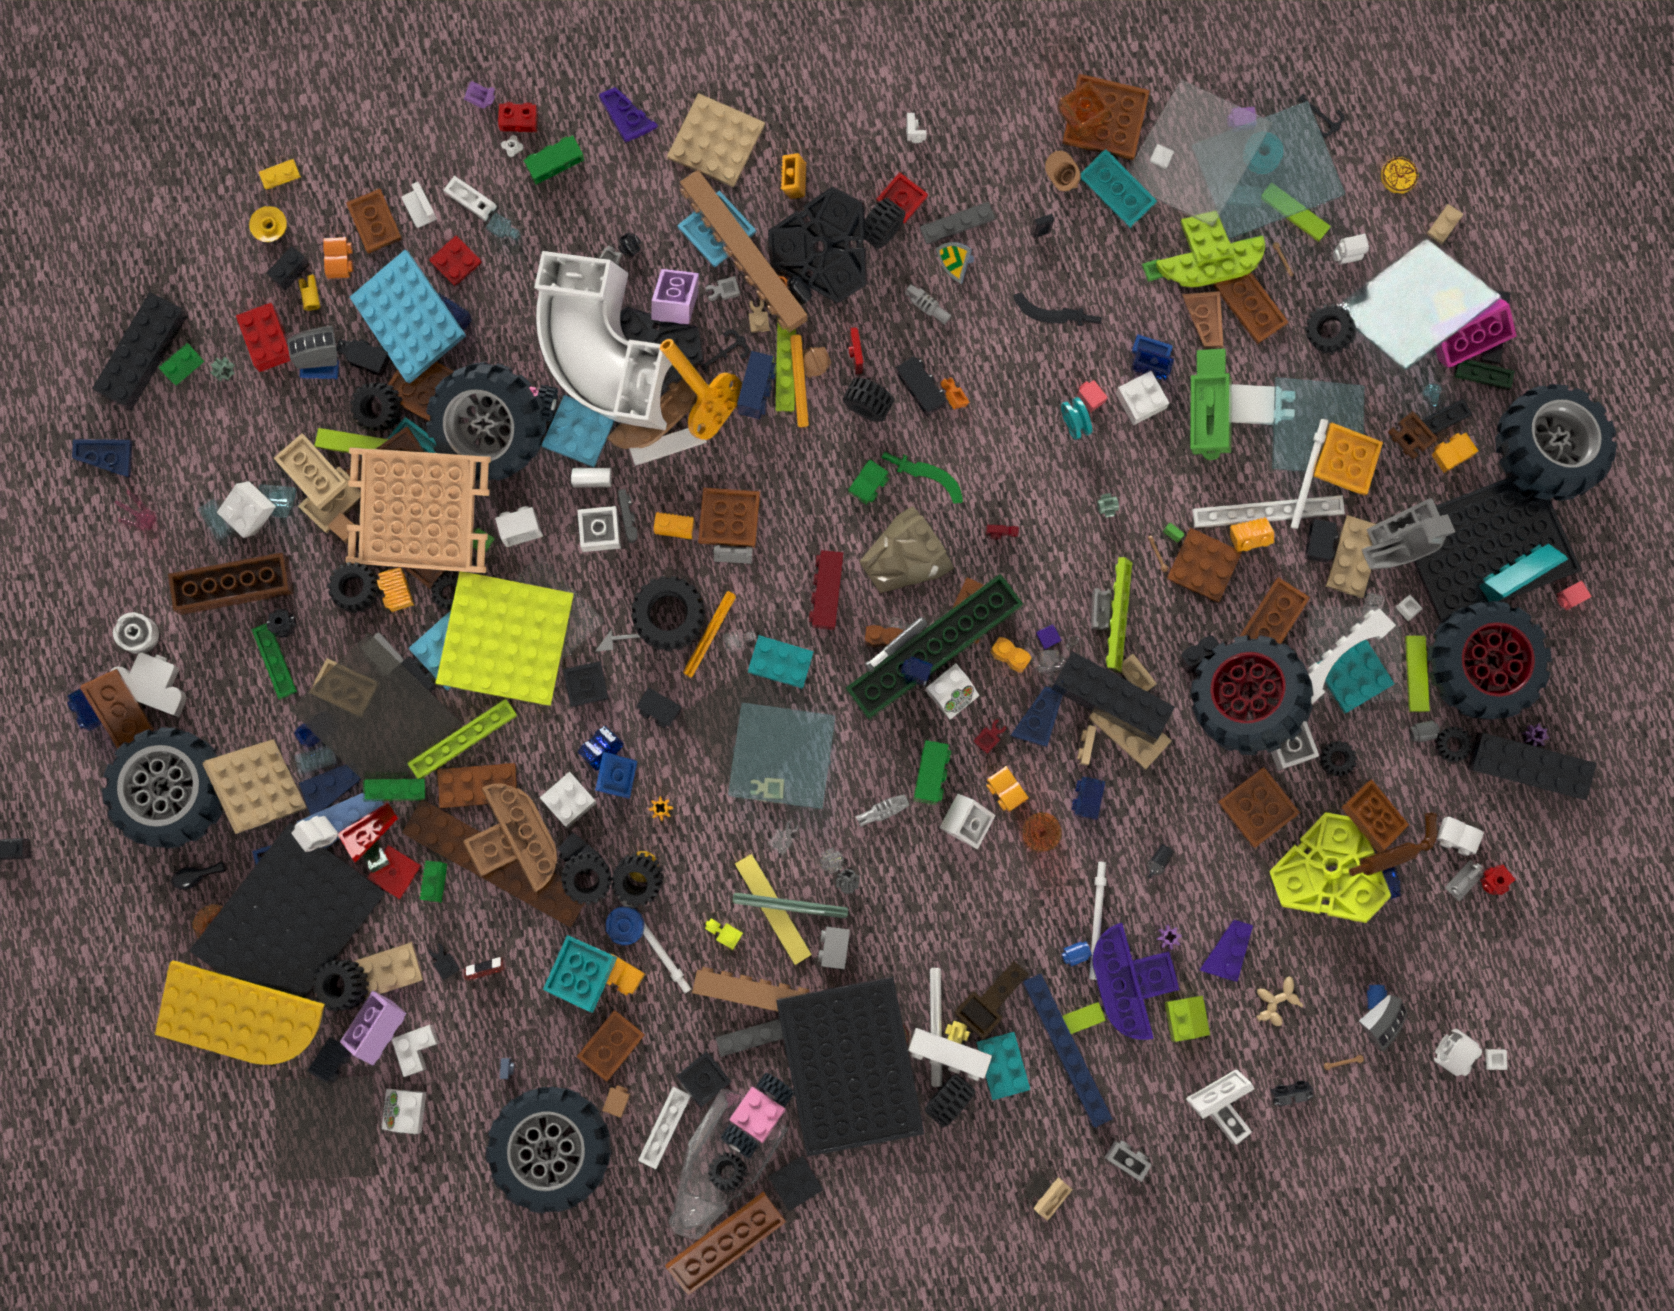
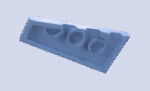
M363 793L301 819L296 823L302 820H311L315 816H325L339 833L384 805L382 801L363 802Z

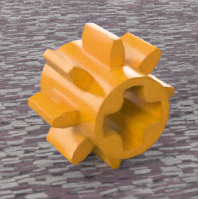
M659 796V801H651L654 805L653 808H649V811L655 812L652 816L654 819L660 816V820L663 821V816L671 817L668 812L673 807L667 805L670 802L669 799L664 802L661 796ZM664 804L665 812L663 813L660 811L659 813H657V806H662Z

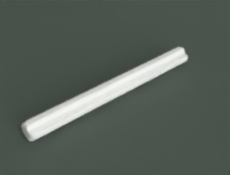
M931 968V1033L942 1037L941 969ZM931 1064V1085L933 1087L942 1086V1064L941 1067Z

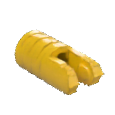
M314 274L308 275L307 282L304 278L299 279L304 310L320 309Z

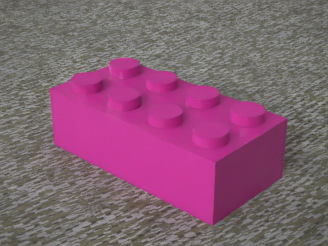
M1496 297L1430 328L1437 358L1447 368L1517 336L1510 306L1500 297Z

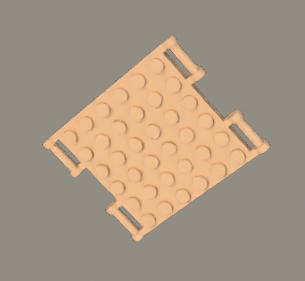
M349 448L351 469L348 486L361 487L360 525L347 524L348 557H346L345 563L351 562L355 564L357 562L366 565L486 573L485 542L488 540V534L473 533L475 495L489 496L488 468L489 463H491V457ZM359 454H362L361 481H358ZM476 462H481L480 489H475ZM356 531H359V558L355 557ZM473 539L478 540L477 566H472Z

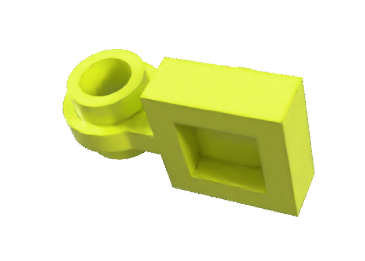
M713 919L705 923L707 925L705 929L713 934L719 932L720 934L716 940L732 950L743 934L727 923L723 929H720L721 924Z

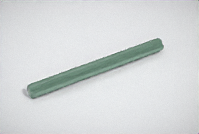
M734 893L732 899L734 904L838 918H847L848 916L847 907L743 893Z

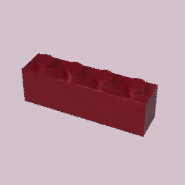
M821 550L820 555L816 556L815 566L819 567L818 574H814L813 585H817L816 593L812 592L811 604H814V611H810L809 622L812 623V628L835 630L844 552Z

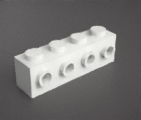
M915 1028L908 1051L912 1052V1057L920 1060L923 1057L929 1058V1063L941 1067V1064L948 1065V1070L958 1074L960 1070L967 1072V1077L977 1081L979 1077L984 1079L992 1057L986 1053Z

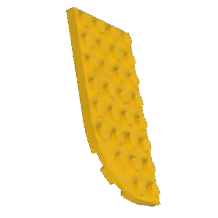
M172 960L169 964L155 1035L254 1064H279L293 1059L312 1042L318 1032L325 1004Z

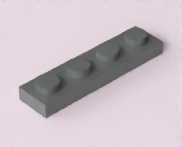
M989 202L920 226L919 229L926 245L993 221L995 216Z
M780 1019L716 1037L720 1056L722 1057L783 1039Z

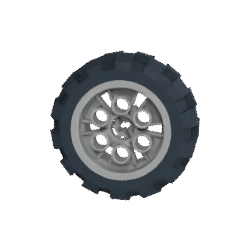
M161 727L156 731L146 730L136 734L132 742H124L114 752L117 757L113 764H107L103 778H107L106 788L101 789L103 804L108 805L109 808L107 816L114 827L123 831L125 837L150 847L177 848L183 847L189 841H197L207 834L206 829L212 823L216 824L223 813L220 810L222 804L202 764L206 760L217 757L216 750L205 740L176 728ZM173 758L179 759L176 762V764L173 767H171ZM162 762L163 768L160 772H157L156 766ZM180 770L181 776L176 779L175 772ZM145 774L147 779L145 783L141 784L140 780ZM193 780V787H184V782ZM167 786L169 787V790L166 791L163 789V787ZM181 789L183 794L181 798L177 799L176 792ZM144 794H147L148 800L143 804L141 798ZM165 801L166 808L160 811L159 805ZM177 803L182 810L177 813L173 804ZM151 807H153L152 816L148 814Z

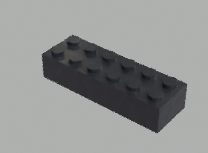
M149 292L92 389L108 400L132 411L188 314L182 308Z
M1073 651L1051 688L1055 692L1153 745L1159 739L1175 706Z
M1477 732L1467 769L1573 798L1587 800L1597 763Z

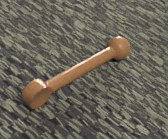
M1274 242L1272 247L1278 252L1290 277L1294 274L1279 248L1280 244Z
M1150 535L1147 538L1161 564V571L1166 572L1168 566L1164 564L1154 539Z
M1357 1055L1356 1058L1331 1064L1325 1063L1324 1069L1330 1070L1332 1067L1353 1062L1362 1063L1364 1057Z

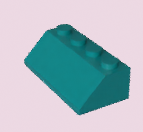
M1550 544L1544 547L1538 545L1530 550L1531 555L1526 557L1523 554L1515 559L1516 564L1510 566L1508 563L1498 569L1500 573L1496 576L1492 573L1483 578L1484 583L1479 585L1489 602H1498L1563 563L1568 558Z

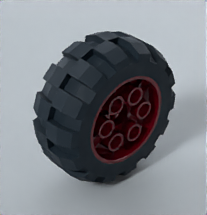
M1480 602L1458 609L1449 615L1445 623H1440L1433 635L1435 639L1434 645L1429 646L1427 661H1432L1433 671L1429 672L1432 684L1439 687L1441 690L1440 697L1449 707L1454 706L1460 714L1471 718L1489 720L1508 718L1520 714L1522 709L1531 707L1540 698L1539 691L1547 686L1551 674L1546 671L1547 662H1552L1551 648H1545L1543 639L1547 636L1539 624L1534 625L1530 621L1532 618L1530 614L1519 607L1512 608L1508 603ZM1477 634L1482 644L1477 643L1472 637ZM1490 636L1495 640L1494 645H1491L1489 642ZM1507 645L1510 646L1512 651L1511 653L1508 652ZM1475 648H1477V657L1474 654ZM1488 657L1491 658V660L1489 661L1490 664H1487ZM1465 660H1472L1474 665L1465 667ZM1511 663L1514 664L1513 671L1510 670ZM1478 667L1481 668V677L1477 674ZM1496 675L1500 676L1499 684L1495 682ZM1487 678L1485 690L1481 689L1482 682Z
M1249 635L1235 637L1234 643L1225 646L1223 642L1211 651L1214 655L1208 660L1204 658L1196 669L1198 676L1191 684L1192 709L1207 736L1211 737L1222 748L1228 751L1237 750L1241 755H1257L1258 751L1262 750L1270 753L1282 748L1280 744L1287 739L1293 741L1302 731V723L1309 720L1313 708L1311 699L1314 696L1312 681L1297 653L1286 644L1280 645L1274 638L1262 635L1258 636V639H1251ZM1257 671H1264L1261 676H1254ZM1244 673L1242 677H1240V678H1235V677H1237L1238 675ZM1273 674L1277 677L1273 680L1269 679ZM1268 686L1274 687L1271 692H1265ZM1228 689H1234L1231 695L1225 694ZM1253 689L1255 694L1253 695V698L1250 699L1249 696H1251ZM1269 699L1278 701L1276 707L1268 703ZM1231 702V706L1224 710L1223 705ZM1258 703L1264 704L1263 708L1257 709ZM1237 706H1244L1242 710H1235ZM1249 711L1253 713L1254 720L1248 721Z

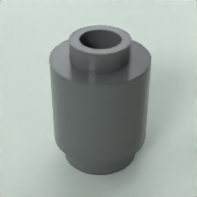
M1431 720L1413 724V727H1409V734L1412 742L1417 741V743L1437 739L1440 729L1438 724Z

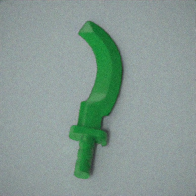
M884 451L882 458L899 466L897 472L901 473L904 471L914 477L924 476L933 479L946 488L953 503L963 502L958 483L944 470L927 463L917 462L914 464L906 460L908 456L905 454L902 456L903 459H900Z

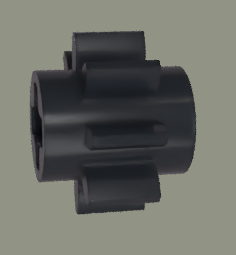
M626 233L619 239L621 245L618 246V249L625 256L627 254L634 256L640 251L639 244L642 242L637 235Z

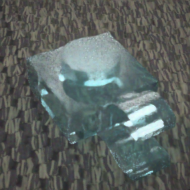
M497 213L493 215L486 227L488 232L502 239L507 235L518 242L521 237L519 231L511 227L512 222Z

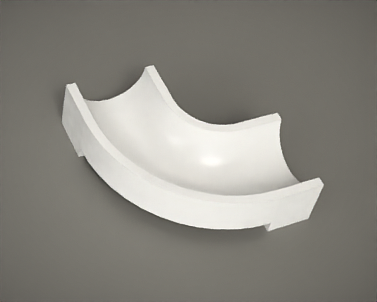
M542 251L534 287L539 290L536 321L540 347L553 376L567 393L578 402L609 419L629 425L665 430L667 423L661 414L660 395L664 377L672 364L660 350L661 344L635 340L628 341L622 332L620 311L629 273L611 260Z

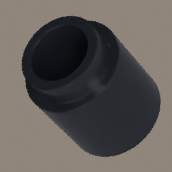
M793 276L786 282V287L797 302L803 305L812 298L811 289L800 276Z

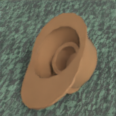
M1055 151L1050 154L1045 163V170L1055 187L1063 192L1078 188L1081 173L1072 157L1064 151Z
M808 347V349H803L805 375L811 378L812 376L825 373L831 364L825 347Z

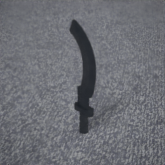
M1022 292L1013 295L1016 304L1025 315L1041 322L1065 323L1068 320L1078 322L1077 326H1082L1083 323L1081 321L1101 324L1102 317L1083 314L1084 308H1079V310L1069 308L1046 310L1033 305Z

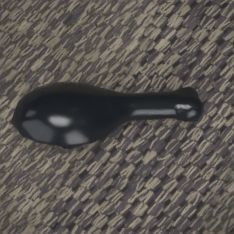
M221 861L216 865L203 869L189 866L183 867L172 875L171 884L179 890L191 889L203 877L225 872L224 862Z

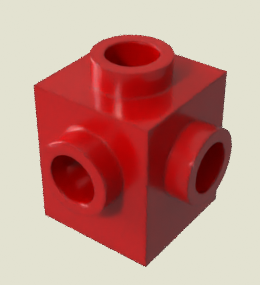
M1503 864L1496 865L1494 868H1488L1482 873L1484 876L1480 879L1483 884L1482 888L1492 895H1503L1510 889L1509 885L1516 880Z

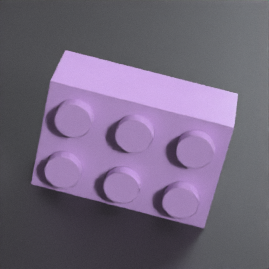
M661 269L652 298V320L689 324L698 295L699 273Z
M372 990L340 1040V1043L355 1057L374 1065L376 1060L381 1057L387 1043L391 1041L397 1027L403 1022L406 1013L392 1000Z

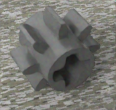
M845 869L841 874H837L836 887H840L841 892L850 894L855 889H859L860 876H855V871Z

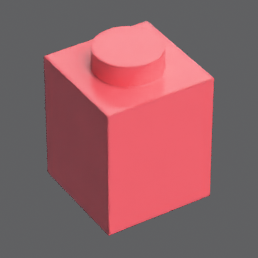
M1095 380L1090 383L1088 381L1083 383L1079 387L1077 394L1090 413L1104 404L1108 398Z
M1582 580L1557 593L1559 605L1566 610L1592 597Z

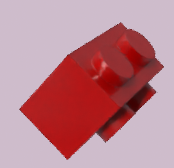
M512 102L499 104L498 126L500 131L537 132V106L528 102L523 104Z

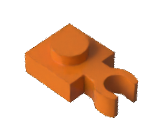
M952 377L947 380L945 378L940 382L942 388L947 391L945 393L946 398L953 409L965 407L970 403L961 387L957 388Z

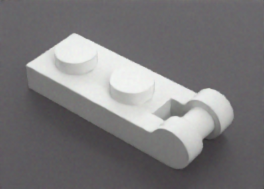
M456 176L444 188V192L484 221L489 218V213L497 207L491 200ZM481 204L485 205L483 210L479 208Z

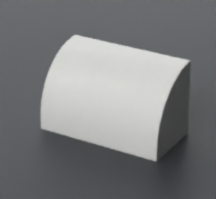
M611 468L572 469L571 483L574 488L611 487Z

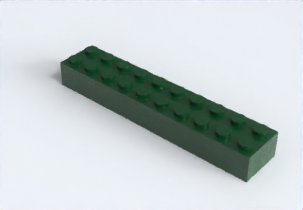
M999 574L909 640L890 657H886L875 666L873 672L867 671L848 685L846 691L869 721L1020 610L1024 604L1004 577Z

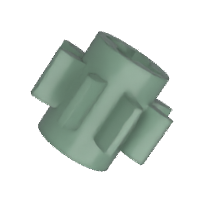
M226 357L223 360L216 358V361L210 364L213 369L210 373L216 376V379L222 381L223 378L229 381V378L235 374L232 369L235 365L229 362V359Z
M1111 493L1103 494L1100 497L1101 500H1097L1099 514L1105 513V518L1112 517L1116 514L1115 511L1119 510L1118 499L1116 496L1111 497Z

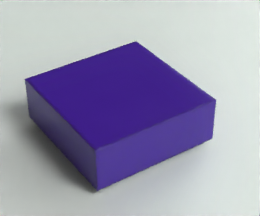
M1053 624L1036 632L1044 650L1062 641Z

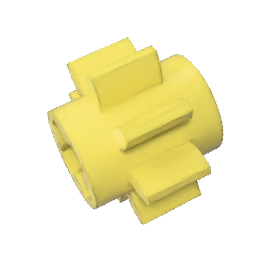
M953 1021L952 1025L948 1024L945 1034L949 1035L948 1040L962 1044L963 1040H968L970 1032L966 1031L967 1025Z

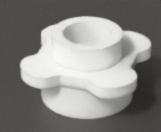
M515 135L510 136V139L501 143V147L507 151V155L510 157L523 150V144L518 142Z

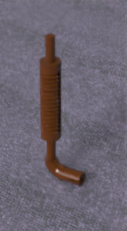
M1429 812L1424 814L1425 838L1421 843L1415 845L1414 843L1407 842L1363 858L1359 866L1349 869V874L1355 876L1363 873L1370 876L1417 858L1420 851L1430 850L1434 846L1438 834L1437 813Z

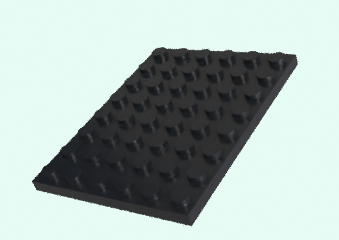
M1511 476L1436 505L1440 516L1448 514L1455 533L1446 536L1440 549L1428 556L1413 561L1440 623H1445L1449 615L1460 608L1480 602H1489L1479 585L1484 583L1483 578L1492 573L1496 576L1500 573L1498 569L1508 563L1510 566L1516 564L1515 559L1523 554L1526 557L1531 555L1530 550L1538 545L1544 547L1550 544L1568 559L1498 602H1504L1582 571L1550 500L1532 496L1533 491L1529 489L1522 491L1513 484L1515 479Z
M289 822L189 952L222 975L305 998L314 986L313 981L317 979L315 975L317 972H320L319 968L335 959L385 894V891L325 847H318L312 851L305 852L291 834L295 828Z
M893 976L776 999L807 1157L924 1134Z

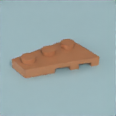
M1220 291L1182 294L1204 349L1223 347Z

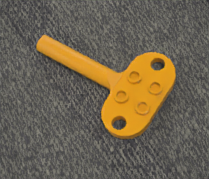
M667 339L661 343L660 350L697 395V402L688 417V429L695 438L702 440L710 439L718 432L737 406L742 383L736 375L724 372L719 374L708 385L674 341ZM733 381V386L730 389V383ZM699 424H701V429H700V431L698 432V431H697V428H698Z

